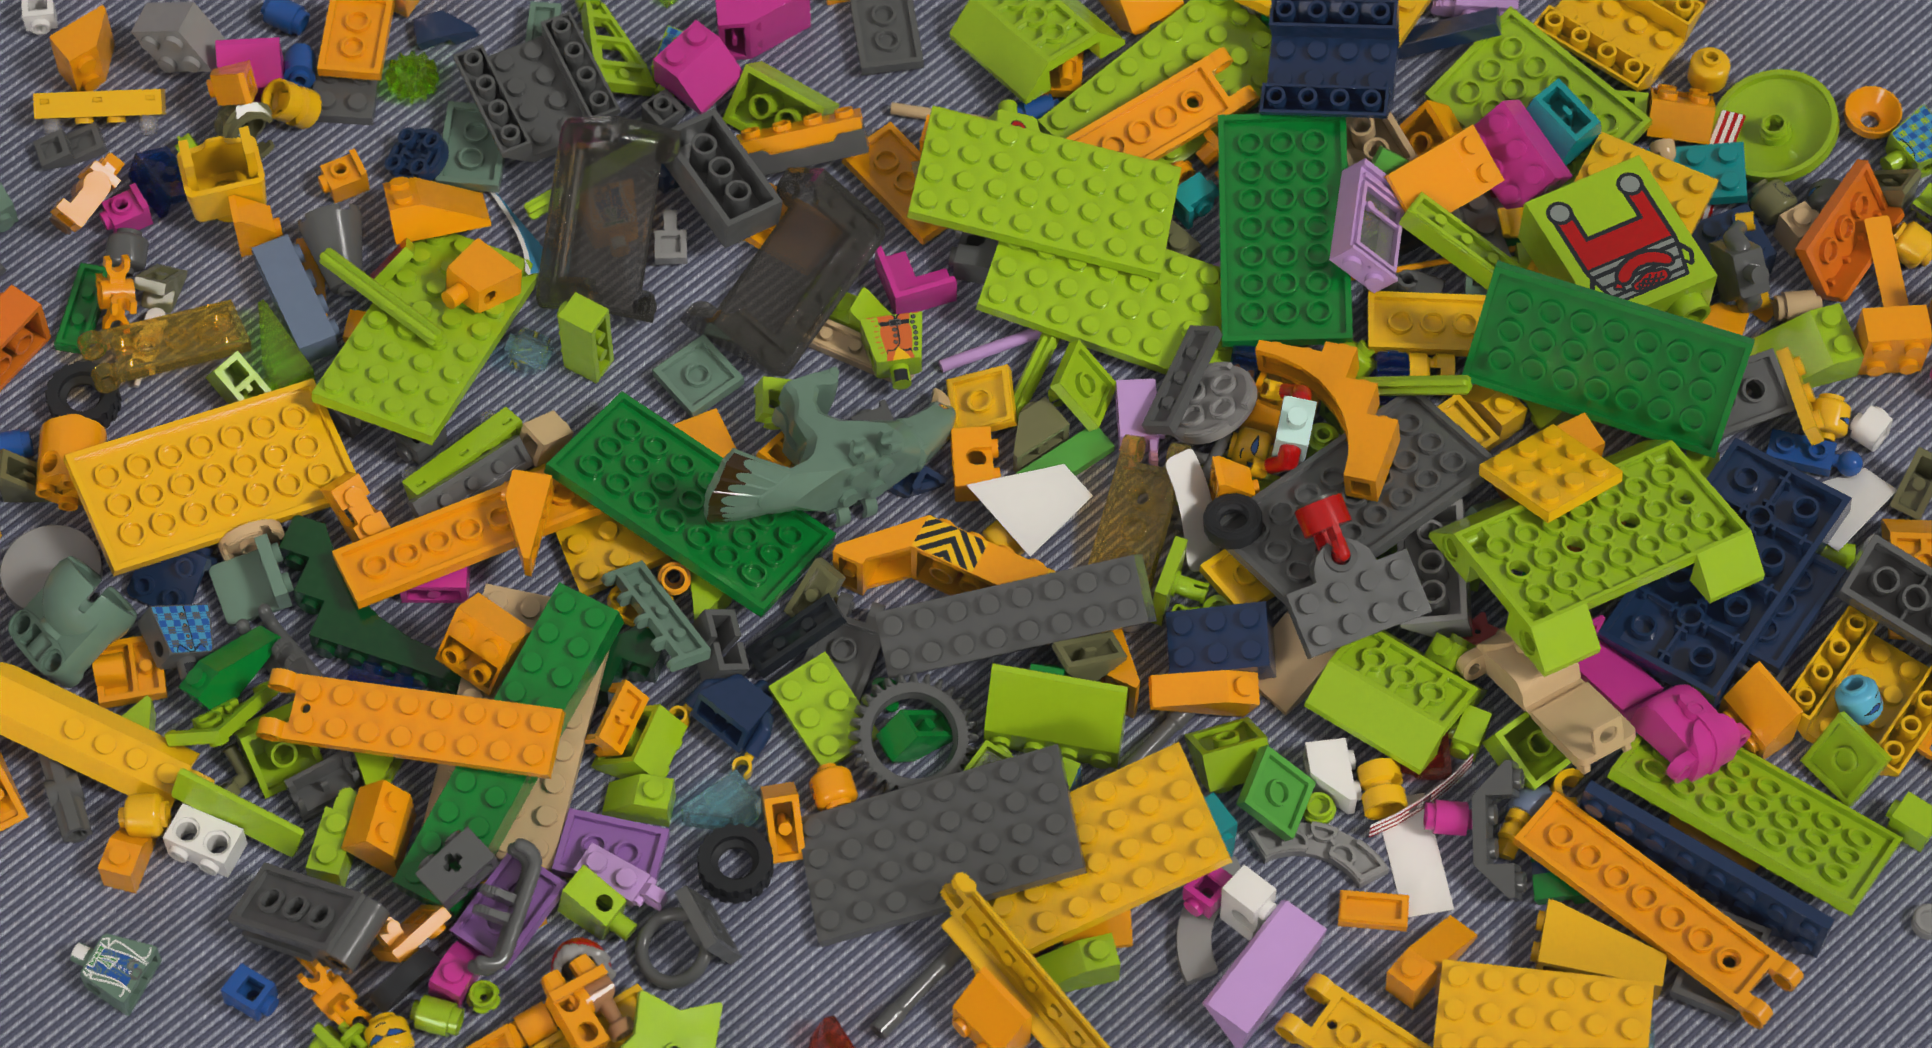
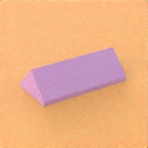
M1281 900L1203 1001V1005L1235 1048H1243L1319 949L1327 929L1287 900Z

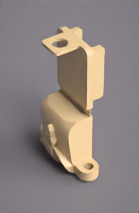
M1506 626L1497 630L1494 636L1482 641L1475 648L1462 654L1457 660L1456 670L1465 680L1472 681L1487 674L1524 712L1526 711L1532 717V720L1541 727L1544 736L1584 775L1591 771L1590 764L1618 749H1621L1623 752L1631 750V742L1636 738L1635 727L1589 682H1585L1581 678L1578 662L1543 677L1506 632Z

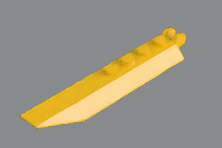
M0 662L1 736L125 795L158 793L164 801H169L171 810L176 800L172 797L171 792L180 769L185 768L215 783V780L192 769L200 753L185 746L168 747L164 736L15 665Z
M963 871L956 872L952 876L951 883H945L940 892L941 897L954 913L940 926L978 971L985 966L1032 1015L1031 1033L1044 1048H1111L991 905L976 890V883L973 879H970L967 873H963Z

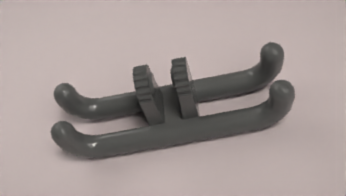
M266 603L261 604L258 608V613L262 622L268 630L281 637V639H278L273 644V656L271 655L263 665L266 670L271 674L273 668H282L298 674L325 677L274 616L270 605ZM239 619L237 621L236 628L240 636L252 630L246 619ZM287 693L294 701L295 693ZM306 705L303 708V712L307 713L310 710V705Z
M524 838L516 839L514 843L509 844L507 847L508 854L518 859L521 863V872L514 893L490 884H481L479 888L480 894L509 908L507 912L483 904H474L473 914L502 925V929L491 958L480 955L475 960L469 961L467 968L473 974L482 976L494 974L506 966L513 956L542 868L540 851L533 843Z

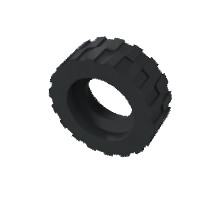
M86 360V362L75 361L73 364H66L62 366L61 370L56 371L52 379L47 383L48 389L45 390V397L52 418L67 414H79L99 422L106 429L112 421L116 420L118 417L117 413L121 410L120 401L122 400L116 378H113L112 372L109 369H105L100 363L96 364ZM81 385L93 386L100 394L99 402L90 410L76 411L67 402L68 395L72 389Z
M740 823L738 825L725 824L724 827L714 829L710 835L707 834L703 844L699 846V856H697L699 879H701L703 888L707 889L709 895L713 898L717 897L725 903L733 902V904H739V902L743 901L749 902L756 896L759 897L763 890L768 888L770 878L773 877L774 872L772 848L770 843H767L766 837L762 833L757 832L756 828L752 826L747 827L745 824ZM730 849H742L751 856L752 868L747 875L741 878H729L722 874L718 867L721 855Z

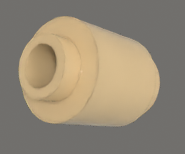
M1813 289L1786 291L1773 298L1774 318L1776 321H1783V323L1810 310L1823 307L1821 296H1816Z

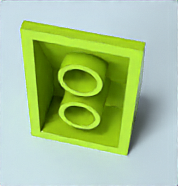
M1840 303L1810 310L1753 338L1755 341L1750 354L1752 356L1773 348L1777 357L1776 351L1788 347L1794 358L1800 356L1807 373L1801 377L1804 384L1810 383L1811 388L1856 377L1864 358Z

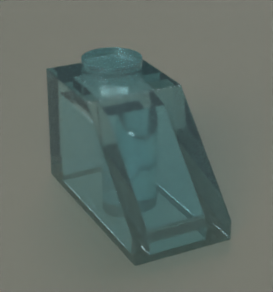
M737 769L681 807L682 822L686 827L712 830L717 827H724L725 824L738 825L740 823L749 827L758 820L762 813L761 798Z

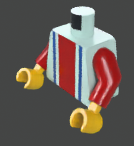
M1267 378L1263 380V383L1268 384V390L1265 394L1260 393V396L1277 402L1281 399L1283 401L1272 456L1266 460L1254 455L1247 458V462L1253 463L1250 468L1252 477L1262 480L1268 473L1273 474L1293 470L1305 461L1317 402L1311 401L1312 391L1305 385L1282 383Z

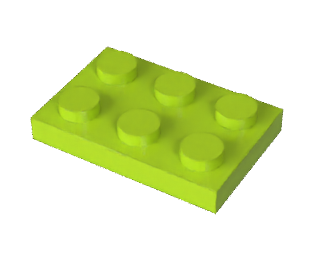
M826 652L821 653L768 686V691L819 767L826 763H835L837 765L854 754L850 753L849 749L859 742L848 739V735L850 732L858 729L849 724L852 718H861L854 712L856 706L861 704ZM875 725L872 731V742L877 740L876 735L879 732Z

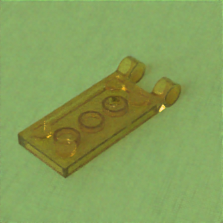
M231 299L105 330L87 331L81 334L77 340L78 348L85 360H98L105 355L107 350H111L115 363H101L91 372L93 383L97 391L101 393L115 391L122 382L229 357L237 350L240 354L251 351V341ZM92 344H96V345L93 346V347L87 348L88 346H90V345H92Z
M1126 434L1121 443L1119 458L1088 565L1133 554H1143L1151 590L1176 502V495L1166 469V462L1170 457L1186 449H1191V446L1172 442L1167 451L1164 467L1140 463L1145 454V438ZM1141 494H1148L1147 502L1144 504L1137 502Z

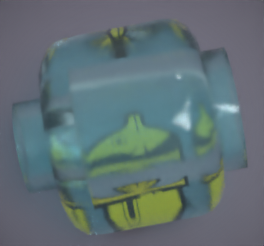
M524 327L519 330L517 335L510 333L503 351L509 353L507 361L510 366L535 375L539 370L545 371L554 347L550 346L551 341L548 336Z

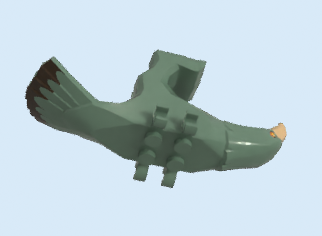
M837 366L788 381L783 386L778 398L780 405L774 409L772 422L784 434L782 452L793 463L794 467L788 468L733 448L722 459L718 470L707 487L704 496V515L709 523L740 521L766 514H778L794 510L826 512L827 515L835 513L837 517L835 526L838 528L850 523L851 512L849 507L852 505H863V519L876 515L878 512L876 497L892 488L910 473L921 471L947 443L956 419V412L951 406L949 397L943 391L934 388L931 393V403L927 407L910 417L896 419L895 421L842 420L827 415L834 402L839 383V370Z

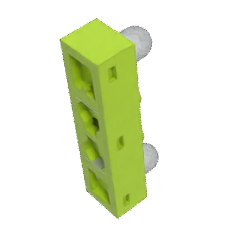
M504 407L497 413L493 410L483 411L479 417L481 425L464 435L460 440L439 453L420 469L415 466H407L403 469L401 478L409 501L514 435L519 436L523 426L522 420L507 407Z

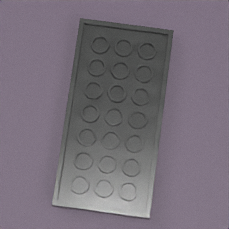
M1424 395L1397 396L1378 409L1376 416L1384 415L1392 419H1398L1400 443L1378 502L1345 495L1343 474L1348 458V443L1344 433L1300 463L1295 469L1290 470L1251 497L1257 502L1262 511L1263 529L1260 536L1251 545L1242 549L1225 550L1285 604L1284 595L1312 585L1309 574L1310 562L1318 552L1313 537L1305 539L1294 513L1297 510L1296 507L1331 492L1337 491L1338 494L1341 493L1352 518V521L1340 526L1343 537L1360 541L1377 558L1486 480L1479 476V464L1494 456ZM1233 513L1224 516L1220 524L1225 529H1238L1245 524L1246 519L1241 514Z
M1058 744L801 817L805 843L802 855L818 943L822 947L952 911L941 897L940 892L945 883H951L952 876L956 872L963 871V873H967L969 878L973 879L976 883V890L986 901L1087 873L1062 753Z

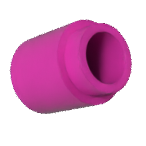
M1434 800V803L1426 802L1423 818L1424 830H1432V834L1466 836L1467 830H1472V809H1469L1468 802Z

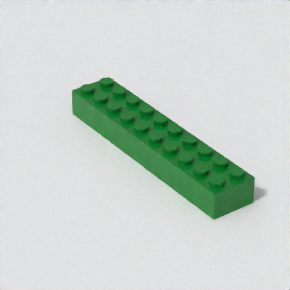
M559 582L494 700L563 709L565 718L561 731L562 736L624 624L619 611ZM456 766L392 880L397 889L426 905L443 906L415 875L420 870L418 868L419 864L428 855L433 853L436 855L446 846L445 841L452 833L457 830L463 831L467 826L496 855L539 777ZM456 861L449 865L455 872L461 869L460 864ZM479 884L448 911L452 918L458 920L467 908Z

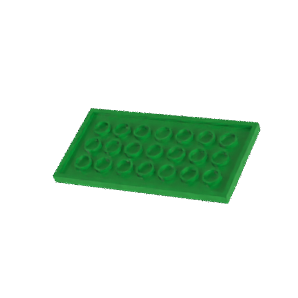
M1260 114L1218 115L1222 347H1255L1259 340L1276 341L1291 346L1325 345L1326 341L1337 344L1353 343L1351 276L1329 260L1342 170L1348 168L1346 117Z
M1497 260L1462 375L1470 376L1471 383L1576 416L1585 412L1592 421L1654 440H1673L1679 448L1715 458L1755 339Z
M623 391L546 463L544 473L552 475L553 479L759 617H762L812 565L814 560L834 542L836 536L834 531L804 511L799 510L778 514L771 513L740 521L709 523L704 515V496L723 458Z

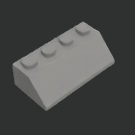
M1462 499L1453 503L1397 543V552L1404 549L1408 550L1432 609V612L1400 624L1403 629L1433 638L1437 632L1447 638H1450L1452 633L1459 637L1473 636L1470 582L1466 583L1429 538V532L1465 517L1466 510Z

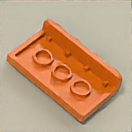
M1857 159L1795 248L1816 295H1820L1822 300L1845 302L1848 300L1872 265L1873 258L1864 220L1866 218L1888 215L1892 231L1894 232L1905 216L1902 208L1888 205L1868 160Z

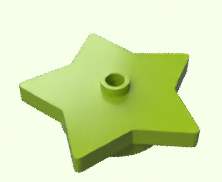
M641 990L637 994L633 1034L619 1048H670L672 1046L676 1048H716L723 1004L717 1002L679 1010L647 991Z

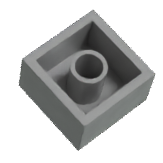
M194 1L146 3L131 31L140 42V46L155 59L159 68L168 73L211 72L217 64L215 40H226Z

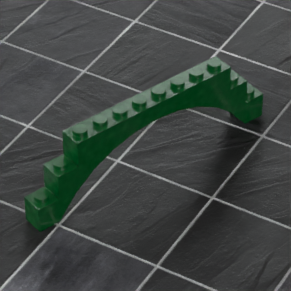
M295 515L279 548L284 560L282 562L287 567L295 571L303 570L294 589L297 606L306 613L318 614L309 633L312 650L324 658L331 659L336 657L345 660L349 665L358 669L366 667L376 670L380 675L388 679H395L397 677L406 680L412 686L419 689H426L428 687L440 691V693L457 695L461 676L435 659L438 652L437 649L408 637L383 620L370 606L358 609L333 559L332 551L334 549L326 524ZM634 626L617 635L609 650L595 706H609L615 693H609L608 690L612 683L621 682L624 674L638 682L649 681L656 684L669 653L665 649L655 651L651 647V642L656 636L649 628L638 629Z

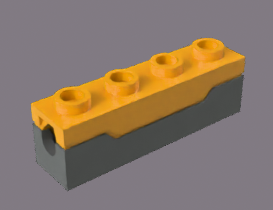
M852 106L840 107L833 114L824 116L821 113L809 114L804 116L803 120L791 123L790 120L777 121L772 124V127L765 129L749 127L743 129L741 134L736 135L738 141L764 176L869 153V141L861 108L853 109Z

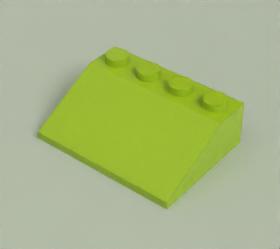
M993 663L984 726V742L988 740L993 744H1001L1009 750L1023 753L1058 744L1062 756L1065 758L1089 763L1099 769L1117 768L1125 728L1128 687Z

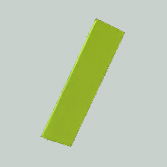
M1423 192L1419 194L1399 221L1403 228L1487 290L1497 260L1524 268Z
M185 768L179 770L171 792L173 798L197 810L243 828L246 835L289 857L295 856L305 837L304 829Z

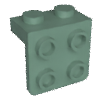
M267 533L254 537L257 550L212 565L209 569L221 608L229 626H236L239 619H246L249 622L260 618L258 608L263 603L270 605L273 613L293 606L289 596V592L294 591L288 572L281 574L278 565L279 562L284 561L277 542L270 543Z

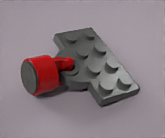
M1337 491L1331 492L1296 507L1297 510L1294 513L1305 539L1313 537L1318 552L1310 562L1309 574L1312 585L1283 596V599L1308 660L1432 612L1407 549L1377 560L1371 550L1360 541L1343 537L1340 526L1352 521V518L1341 493L1338 494Z

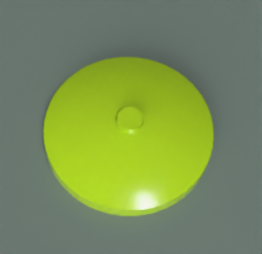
M1773 69L1755 73L1733 85L1722 96L1716 106L1712 128L1713 134L1722 110L1745 115L1746 118L1736 142L1744 143L1746 180L1759 183L1763 179H1766L1768 182L1780 179L1783 183L1809 174L1826 160L1836 144L1840 121L1835 100L1820 81L1803 72L1789 69Z

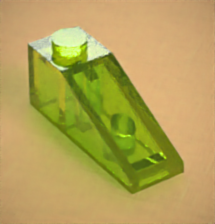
M265 300L259 301L262 364L265 378L262 380L272 391L312 378L316 382L314 370Z

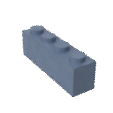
M287 234L253 247L252 252L257 270L302 365L339 352L337 338L341 337L340 330L335 319L329 321L326 315L329 312V308L323 294L317 295L314 290L317 287V283L311 269L305 270L302 265L305 262V258L299 244L293 245Z

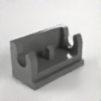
M344 750L284 781L288 797L304 823L323 814L325 806L333 808L335 799L338 797L337 793L342 788L351 787L358 793L359 787L363 786L358 770H354L350 756Z

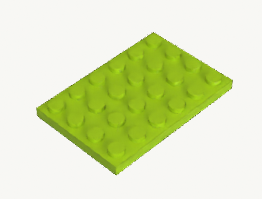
M1512 6L1500 16L1502 35L1476 41L1425 93L1427 100L1449 105L1464 129L1472 124L1475 125L1502 101L1520 100L1525 108H1527L1534 97L1559 78L1601 121L1602 132L1634 144L1652 125V119ZM1594 144L1566 165L1573 176L1561 187L1574 182Z

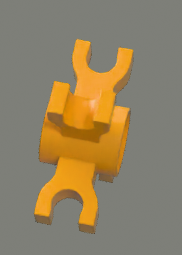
M128 254L121 255L122 262L118 267H112V259L109 255L103 256V266L107 271V278L102 273L96 274L98 305L100 309H107L102 319L104 333H111V324L116 320L121 321L120 328L123 332H129V321L125 316V310L129 311L130 314H137L133 279H125L130 269Z
M317 959L311 962L318 971L314 978H306L302 972L296 976L304 987L312 989L316 993L311 997L313 1002L331 1021L334 1020L338 1025L345 1021L351 1027L353 1026L354 1018L358 1016L364 1017L367 1022L373 1018L364 1007L357 1005L355 1000L359 996L339 974L335 975L332 970L327 973Z

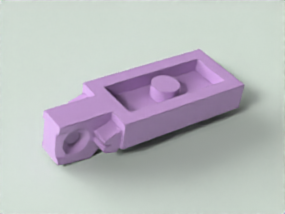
M591 843L573 869L575 875L584 864L627 900L626 904L632 908L634 905L641 907L645 903L661 911L668 901L667 892L656 886L657 880L650 874L594 843Z

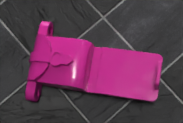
M1603 615L1592 619L1596 634L1606 619ZM1599 638L1600 653L1578 662L1581 678L1585 682H1589L1635 727V731L1670 762L1666 769V774L1675 783H1680L1687 778L1694 782L1706 774L1711 775L1717 772L1722 765L1734 759L1737 750L1747 742L1751 735V731L1742 723L1736 724L1734 719L1725 714L1718 713L1697 689L1688 684L1675 685L1662 692L1664 688L1639 665Z

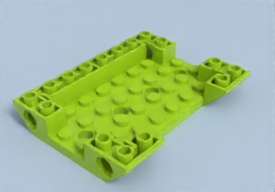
M1645 440L1605 457L1604 459L1623 471L1622 482L1549 523L1513 498H1509L1429 532V538L1466 583L1480 577L1507 609L1509 615L1505 627L1506 632L1543 677L1600 653L1601 647L1589 609L1694 564L1690 581L1709 603L1764 580L1765 573L1751 529L1673 440ZM1676 498H1680L1682 500H1689L1691 503L1682 504L1679 503L1676 500ZM1621 522L1634 523L1637 527L1628 528ZM1566 546L1580 547L1582 551L1574 552ZM1511 570L1524 571L1527 575L1517 576Z

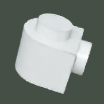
M22 0V18L26 31H32L37 35H44L49 33L50 29L58 28L57 13L53 0Z
M1871 405L1864 414L1859 412L1850 423L1849 429L1852 430L1850 438L1874 452L1888 437L1893 419L1882 408Z

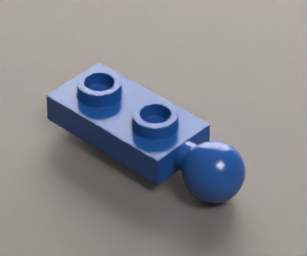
M1772 429L1766 454L1797 470L1829 477L1831 468L1837 467L1842 475L1852 477L1857 475L1863 467V460L1855 451H1844L1840 455L1835 454L1837 443L1824 440L1812 446L1807 436Z

